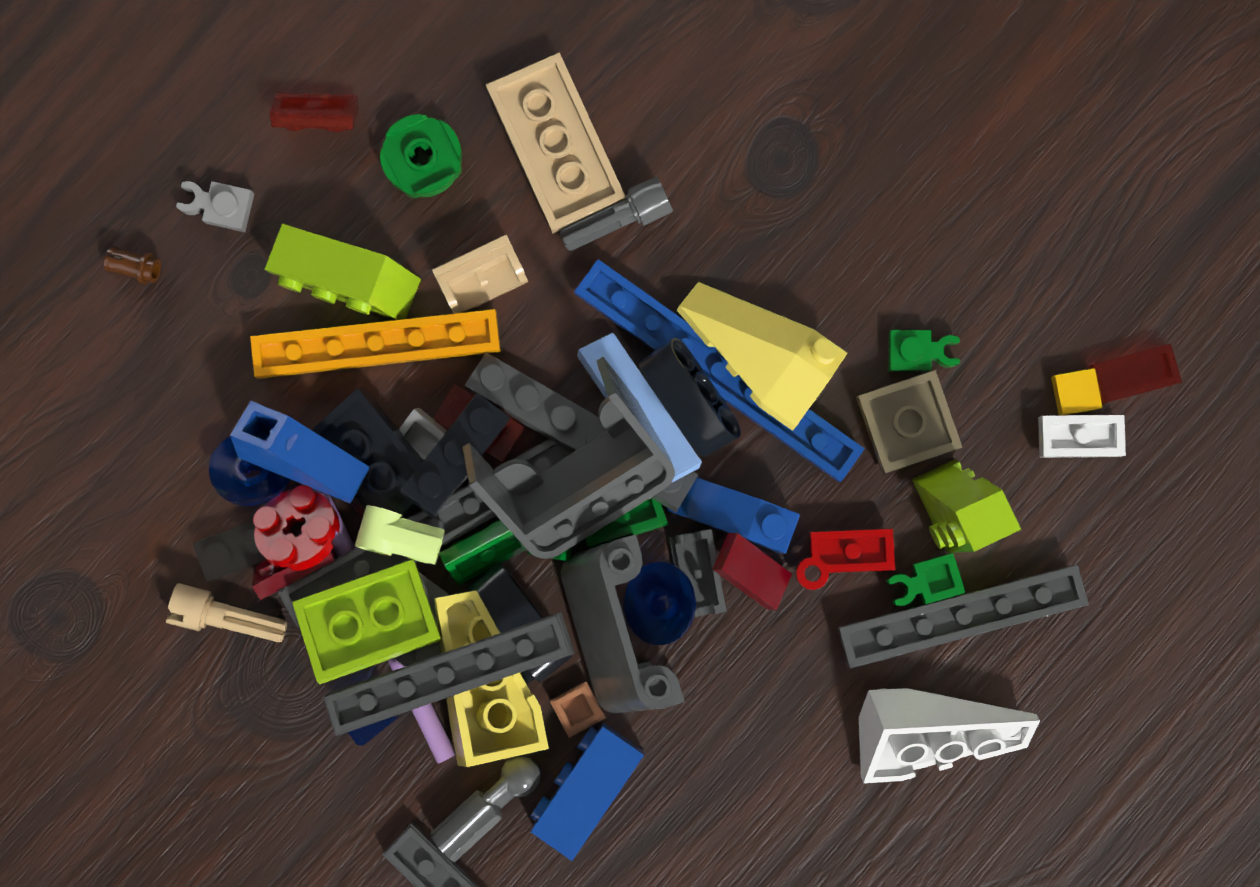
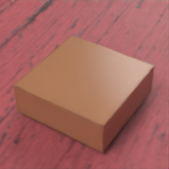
M587 680L550 700L569 738L606 718Z

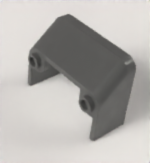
M601 357L596 362L608 397L601 403L598 414L601 424L607 431L539 474L529 462L514 459L503 463L493 470L470 443L463 446L469 486L535 557L549 559L560 555L666 489L674 479L675 470L671 458L642 407L604 357Z

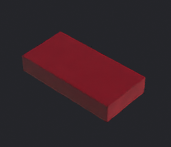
M728 533L712 570L767 610H777L792 576L789 571L738 533Z

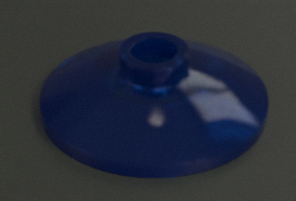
M231 436L218 445L210 459L209 477L214 489L222 498L233 504L254 506L266 503L277 497L290 482L289 478L238 458ZM252 470L261 472L255 477H247V474Z
M653 562L643 566L639 574L630 580L626 589L624 600L626 618L632 631L641 640L649 644L667 645L679 640L690 628L696 610V597L690 579L684 571L671 563ZM667 598L669 601L668 609L665 606V601Z

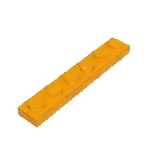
M495 309L250 336L254 377L258 379L501 352L497 312Z

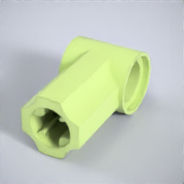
M366 505L355 542L356 547L391 556L393 553L411 560L436 564L445 533L444 529L402 518L403 515L390 510Z

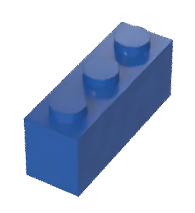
M604 722L598 730L592 726L589 728L577 748L583 751L574 765L568 761L565 763L553 781L559 786L550 800L543 796L530 815V818L535 821L532 825L531 833L571 861L580 851L644 756V750Z

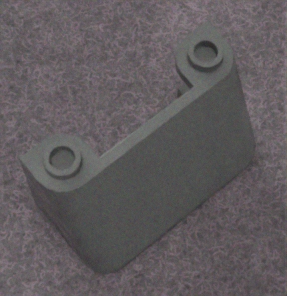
M636 534L575 553L570 556L569 561L563 563L561 568L562 583L596 700L600 707L610 713L663 709L685 702L675 673L662 665L652 666L650 660L637 663L615 586L634 579L641 570L643 564L642 554Z

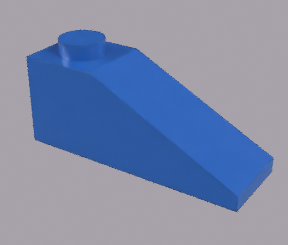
M700 478L695 480L677 512L669 508L666 510L727 534L738 533L749 542L779 554H786L800 514Z

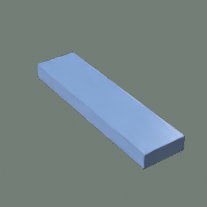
M614 333L578 350L577 357L605 398L608 396L596 362L601 357L606 359L637 399L671 458L675 470L672 482L700 468L701 460Z

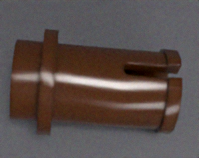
M115 246L108 249L107 253L114 255V258L105 256V271L137 278L138 282L144 285L149 282L155 283L159 278L161 261L156 259L154 254L147 252L141 255L119 249Z

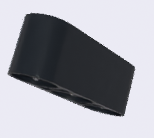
M677 338L671 339L640 359L639 367L644 379L692 448L700 456L707 457L741 436V428L735 415L681 340Z
M500 562L467 587L469 592L477 590L500 633L543 618ZM572 655L540 665L528 671L540 683L571 659Z

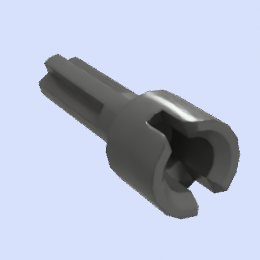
M653 177L628 188L629 193L625 194L626 199L562 228L560 236L565 247L569 251H573L635 221H638V224L643 223L645 226L673 212L658 177Z

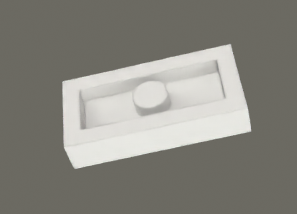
M1124 415L1038 417L1039 458L1126 456Z

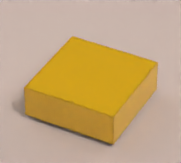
M1095 368L1051 377L1059 416L1103 408Z

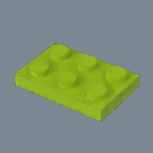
M414 559L292 602L315 678L319 684L442 641Z

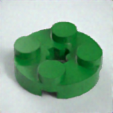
M415 114L400 119L389 128L380 152V162L385 175L395 188L411 198L431 197L448 189L455 179L459 177L462 171V149L457 135L447 123L441 120L438 121L435 118H428L427 115ZM420 146L424 151L431 150L433 153L428 158L429 163L423 166L420 163L413 164L410 160L416 156L414 149Z

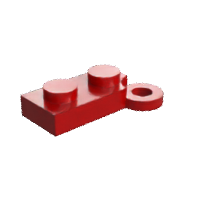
M893 529L809 532L810 557L799 562L795 575L802 587L816 590L826 584L829 573L895 570ZM811 565L816 566L820 571L819 578L813 582L805 577V570Z

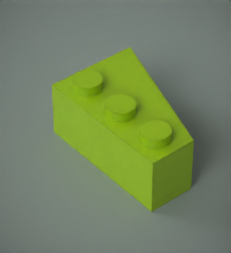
M285 224L281 225L264 269L279 277L277 282L279 286L300 293L303 287L311 290L313 297L328 303L335 304V301L339 300L345 302V306L366 315L372 312L392 320L407 318L421 281L419 277L386 255Z
M956 459L912 479L933 525L929 526V531L939 549L944 547L947 553L975 552L1021 530L1003 490L984 477L977 480L972 479L975 477L973 470L970 468L962 470L960 462Z

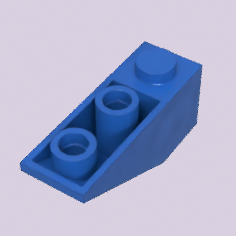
M250 401L230 434L238 458L350 504L369 471V466L293 418L253 401Z

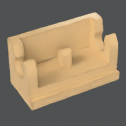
M507 235L432 270L454 314L465 313L528 282Z

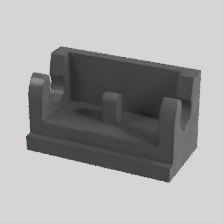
M712 529L669 537L683 618H695L707 614L727 612L720 575L712 570L717 559Z

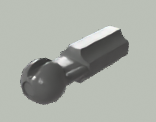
M515 756L508 759L501 768L500 780L487 792L476 790L430 833L433 842L448 859L456 862L502 819L501 809L515 796L526 797L536 790L540 784L541 777L539 766L527 756Z

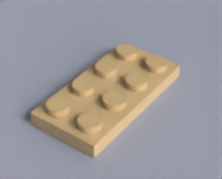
M560 52L486 84L487 91L552 234L626 199Z

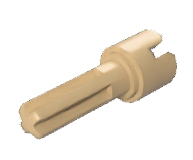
M177 583L168 605V609L171 612V615L166 618V623L195 631H200L201 628L210 625L275 642H282L287 630V622L284 619L214 601V596H211L212 593L208 590Z

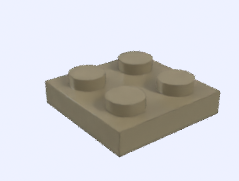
M936 370L856 397L882 474L962 448Z

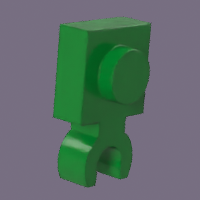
M890 330L888 332V372L928 373L932 371V361H936L938 365L945 368L954 367L960 364V359L946 357L944 347L945 345H957L960 343V338L948 335L937 342H931V330Z
M954 553L911 564L914 573L913 577L895 574L886 579L889 585L901 582L905 586V594L901 598L892 600L893 605L897 606L909 604L917 594H920L923 604H929L965 593Z

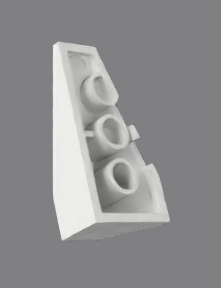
M909 688L868 690L859 715L861 778L863 783L903 781L916 777L914 770L937 764L939 771L952 768V762L962 757L974 755L975 758L982 760L1027 748L1040 720L1038 715Z

